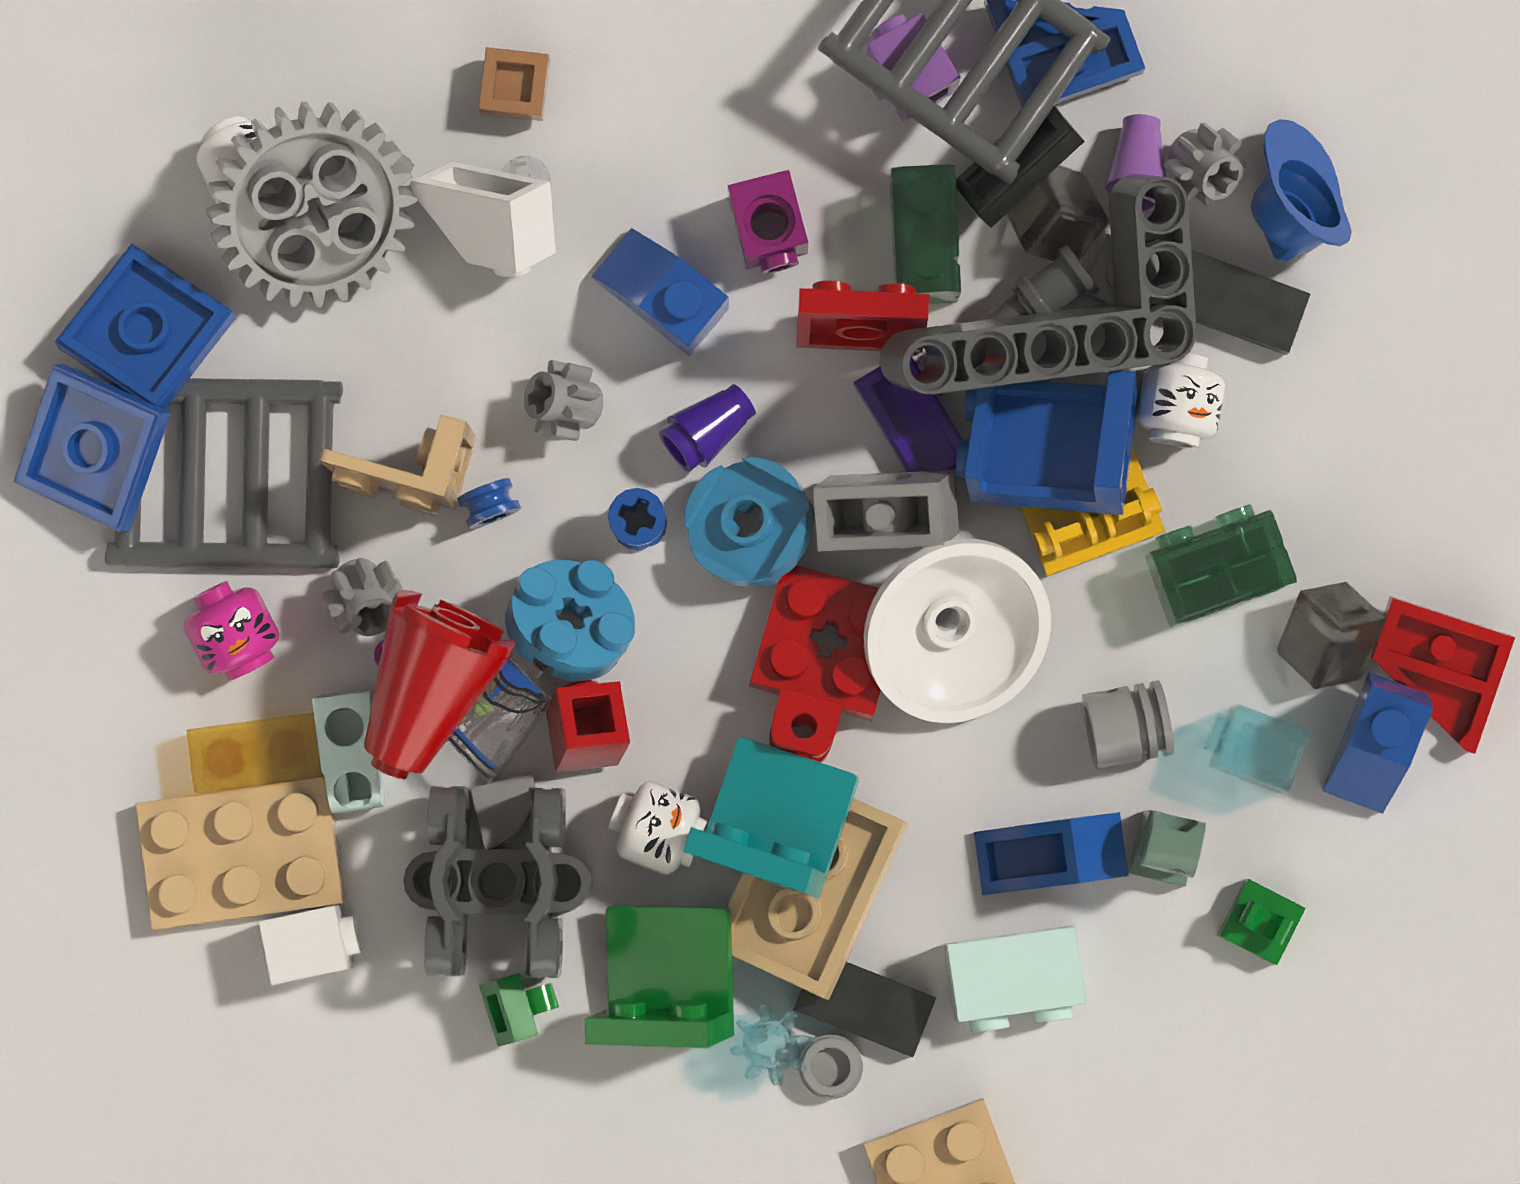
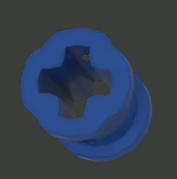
M641 488L625 490L617 495L610 505L608 513L610 529L616 536L617 541L627 549L642 551L649 546L658 544L665 535L667 518L664 505L649 490ZM640 504L648 506L647 513L649 519L655 522L651 529L641 527L636 535L628 534V524L621 517L623 512H635Z

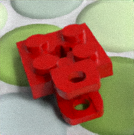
M798 565L783 575L778 581L749 687L779 695L769 734V746L822 763L831 749L841 713L872 721L881 689L874 681L865 658L864 629L869 608L879 588ZM826 625L838 628V637L846 640L845 649L834 648L830 657L819 655V644L810 640V635L813 631L822 632ZM798 725L807 726L811 729L813 736L805 739L799 738L793 733L792 728Z

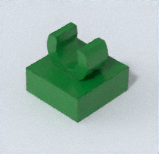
M1245 879L1217 936L1273 965H1278L1306 908L1250 879Z
M520 973L479 985L497 1046L515 1043L539 1035L533 1016L559 1007L552 982L525 991Z

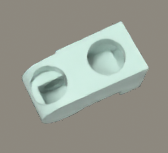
M375 688L320 695L312 699L321 771L325 775L328 802L333 814L384 807L383 773L371 765L373 756L364 749Z

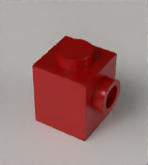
M594 680L576 681L556 688L546 710L555 772L617 766L630 744L620 681L598 683Z

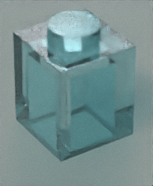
M1237 704L1230 707L1227 716L1217 713L1208 733L1204 749L1214 752L1209 767L1272 791L1286 793L1290 791L1311 731Z

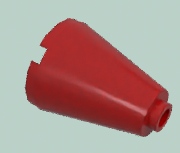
M399 590L396 592L390 604L364 742V749L373 756L371 765L380 772L398 779H407L409 772L421 774L426 770L509 660L516 644L513 639L500 641L504 632L502 629L452 603L440 599L438 606L432 607V609L419 606L418 603L422 593L409 590Z

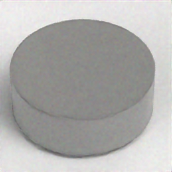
M823 1034L815 1037L801 1052L799 1058L800 1078L805 1087L820 1098H842L856 1088L862 1077L863 1061L860 1052L849 1039L841 1035Z

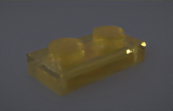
M314 712L186 730L195 794L324 777L321 771Z

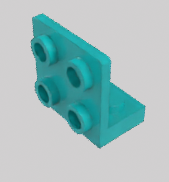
M741 737L736 742L706 832L691 827L683 852L819 899L859 783V778L851 772Z

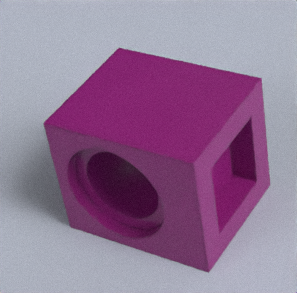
M785 170L727 185L728 199L747 269L761 266L763 274H770L797 266L799 264L797 256L808 254L809 243L790 171ZM768 211L780 214L787 222L788 228L786 232L775 240H765L758 237L752 230L751 224L759 214Z

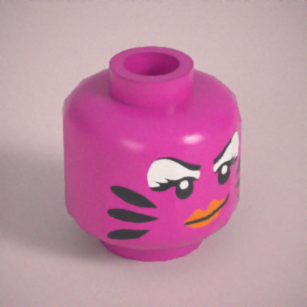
M224 581L193 598L198 609L186 618L183 627L207 672L212 674L225 673L228 680L231 681L252 672L274 658L270 649L279 640V631L256 589L242 587L232 591L228 581Z

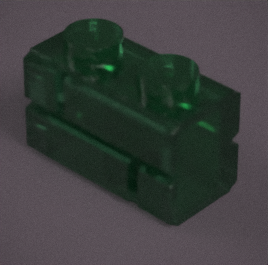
M955 165L891 168L889 194L894 284L909 285L915 288V293L929 294V304L958 302L961 294L960 264L957 261L959 258Z
M1249 504L1216 516L1215 519L1219 528L1195 536L1192 526L1189 525L1155 538L1159 549L1149 552L1145 558L1153 583L1158 591L1166 619L1171 628L1289 587L1297 582L1295 571L1271 510L1255 515L1252 505Z

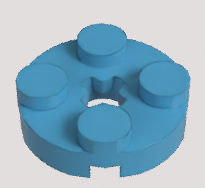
M741 458L744 462L733 463L726 468L720 465L710 470L700 479L692 490L685 507V528L688 529L690 549L695 559L714 577L735 586L771 587L783 575L792 570L805 554L813 532L812 524L815 520V511L802 485L785 468L764 458ZM755 507L761 508L762 511L759 519L763 524L757 533L751 532L747 537H738L741 528L734 522L738 513L750 514Z
M552 560L526 569L521 574L505 612L506 630L509 638L516 642L515 649L531 664L536 657L543 664L553 667L550 675L563 680L587 681L607 674L627 651L635 634V617L628 597L621 587L614 582V574L611 569L597 560H587L583 563L571 560ZM562 611L575 614L582 621L580 629H574L568 620L559 621L557 616Z

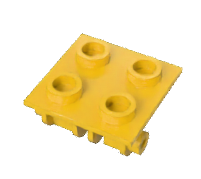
M1133 445L1123 515L1020 507L1046 577L1166 532L1159 515L1162 512L1160 501L1154 488L1149 489Z

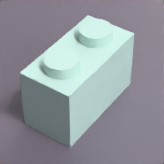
M1075 926L944 944L955 1020L957 1022L970 1021L971 1032L1010 1027L1008 1015L1034 1012L1035 1023L1074 1018L1072 1006L1087 1004Z

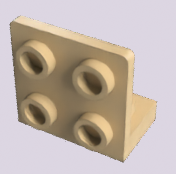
M441 414L437 429L427 427L420 443L417 464L423 466V476L324 448L320 462L333 473L331 480L340 483L339 487L373 498H376L379 488L395 492L393 498L401 501L400 505L423 513L437 515L440 505L456 510L457 498L462 490L477 436L466 421Z

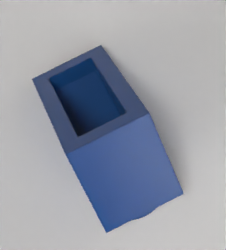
M633 228L627 232L592 275V278L689 357L729 310V297L679 256Z
M1368 672L1322 791L1383 814L1410 768L1432 713L1433 705L1429 694Z
M1120 812L974 832L982 895L1129 876Z

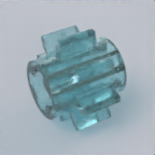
M761 1005L759 1011L761 1021L754 1024L742 1020L736 1022L738 1028L745 1034L742 1045L732 1047L730 1054L746 1056L750 1062L745 1070V1078L753 1080L759 1076L763 1069L769 1070L771 1083L774 1086H782V1070L789 1067L800 1071L807 1069L804 1062L797 1057L800 1046L811 1044L813 1038L797 1035L792 1029L798 1020L799 1015L797 1013L789 1011L779 1023L774 1021V1014L770 1006ZM771 1029L773 1035L785 1038L786 1041L785 1048H780L775 1052V1062H772L770 1056L759 1054L757 1050L758 1043L767 1041V1030Z

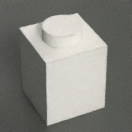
M334 905L258 922L271 985L354 968L352 955L362 952L356 919L354 915L344 917L342 905Z

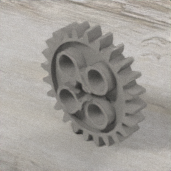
M304 101L300 104L298 119L291 121L281 107L275 108L276 126L269 130L263 123L253 119L251 124L256 138L251 143L233 136L231 141L238 151L239 157L237 160L228 158L217 159V165L228 179L227 181L209 182L208 189L212 196L222 203L206 208V213L213 224L222 225L211 233V237L217 248H228L222 255V258L229 270L241 267L239 277L244 286L250 288L261 280L260 290L269 301L277 296L283 288L285 298L291 307H296L303 293L309 292L316 307L319 308L323 306L326 290L334 289L338 297L345 302L348 301L347 283L355 280L361 287L369 290L371 283L366 272L371 267L385 273L391 271L383 254L386 249L394 252L405 251L406 247L395 234V231L414 228V222L408 213L400 208L416 203L417 199L410 188L401 186L413 178L411 171L405 163H396L402 156L401 151L394 141L383 143L386 134L376 122L364 129L365 120L354 109L341 122L340 112L334 103L331 102L327 103L321 117L316 118L307 101ZM338 155L346 157L344 166L339 172L331 176L319 175L320 167L325 160ZM278 177L286 179L284 188L279 194L269 198L258 197L259 190L266 181ZM360 184L365 185L363 191L359 193L354 192ZM312 198H317L315 200V206L317 209L313 212L306 213L308 212L307 201H309ZM354 213L364 214L362 223L355 230L345 233L338 231L340 223L348 215ZM262 219H270L264 227L258 225ZM293 235L305 236L302 246L297 251L290 254L278 253L280 244L286 238Z

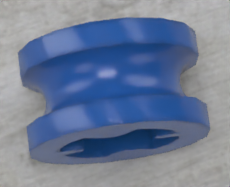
M510 478L482 485L457 498L460 507L469 509L470 516L466 520L469 529L491 524L522 509L518 500H512L509 497V490L513 487Z

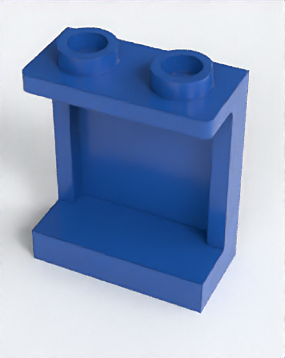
M1109 371L1107 386L1030 381L966 390L965 420L973 422L970 441H959L956 458V476L966 480L970 502L1123 515L1138 406L1135 371Z

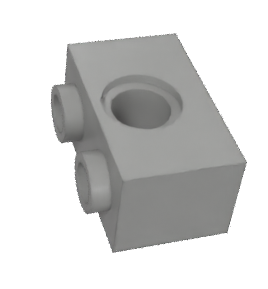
M955 470L830 475L813 487L818 551L931 547L944 545L945 541L952 540L959 534Z

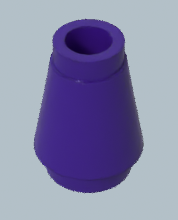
M732 384L727 389L721 390L668 416V425L659 431V436L669 454L684 470L690 472L698 465L706 468L742 429L747 420L756 414V411L743 390L737 385Z

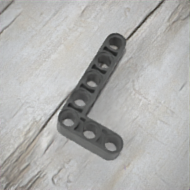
M1135 173L1122 177L1114 185L1110 193L1109 215L1115 304L903 330L893 334L885 342L881 350L880 366L883 375L890 383L897 387L921 394H939L1168 364L1182 360L1190 353L1196 340L1189 204L1186 191L1179 182L1170 177ZM1151 189L1155 197V208L1146 219L1141 208L1142 199L1145 193ZM1155 253L1159 260V272L1155 279L1149 282L1146 276V264ZM1160 317L1164 327L1163 335L1160 341L1153 346L1150 339V330L1154 321ZM1101 324L1105 331V342L1102 348L1094 354L1091 347V336L1094 330ZM1043 332L1047 342L1046 350L1043 356L1035 362L1031 354V344L1035 336ZM983 339L987 347V356L984 363L978 369H974L970 360L971 351L974 345ZM919 347H923L927 355L926 367L919 376L914 378L909 368L910 358L913 352Z

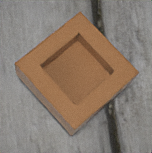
M486 47L478 108L480 114L543 121L550 65L549 54Z

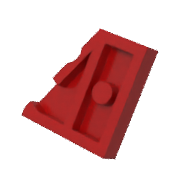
M1390 596L1370 657L1395 682L1429 694L1433 705L1430 716L1465 751L1475 754L1515 637Z

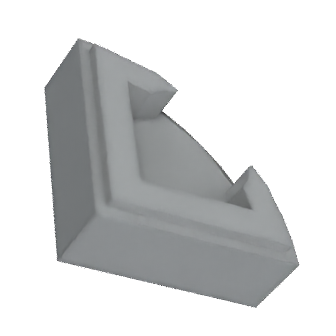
M534 773L470 788L485 849H493L504 844L525 823L530 813L529 787L535 788Z

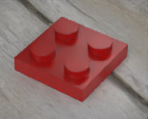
M819 281L813 283L812 289L799 288L796 347L881 351L885 342L893 334L903 330L927 327L929 319V294L915 293L914 287L905 284H883L877 287V292L853 291L849 284L840 281ZM919 347L913 353H923V347Z

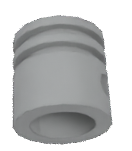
M1159 680L1151 681L1148 689H1146L1143 683L1134 685V691L1130 692L1128 686L1082 695L1087 738L1096 769L1141 761L1142 754L1145 753L1148 759L1157 758L1158 751H1162L1164 756L1174 754L1168 706Z

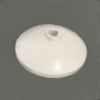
M957 539L945 541L944 545L927 547L901 563L886 578L871 603L864 629V651L868 668L874 681L886 697L898 708L912 716L939 723H956L982 717L1011 701L1035 675L1049 643L1051 631L1050 604L1046 591L1035 572L1017 554L1001 545L978 539ZM952 608L950 616L945 621L936 622V617L942 610Z

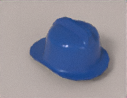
M1279 119L1269 124L1263 135V150L1267 173L1254 192L1250 207L1254 219L1265 235L1274 258L1284 262L1298 254L1308 253L1323 243L1339 247L1348 243L1352 230L1344 210L1338 178L1325 149L1307 129L1294 121Z

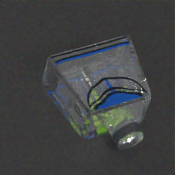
M515 647L509 660L447 740L490 784L495 782L504 772L546 713L551 698L534 682L550 666L543 664L536 657L531 664L518 653Z

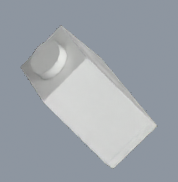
M450 161L411 180L412 193H414L418 201L466 263L492 268L493 272L498 276L516 277L527 274L531 271V266L556 253L550 181Z

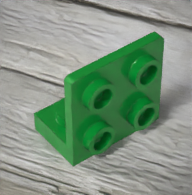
M613 905L606 909L607 1009L585 1018V1044L710 1048L734 1036L731 910L728 907Z

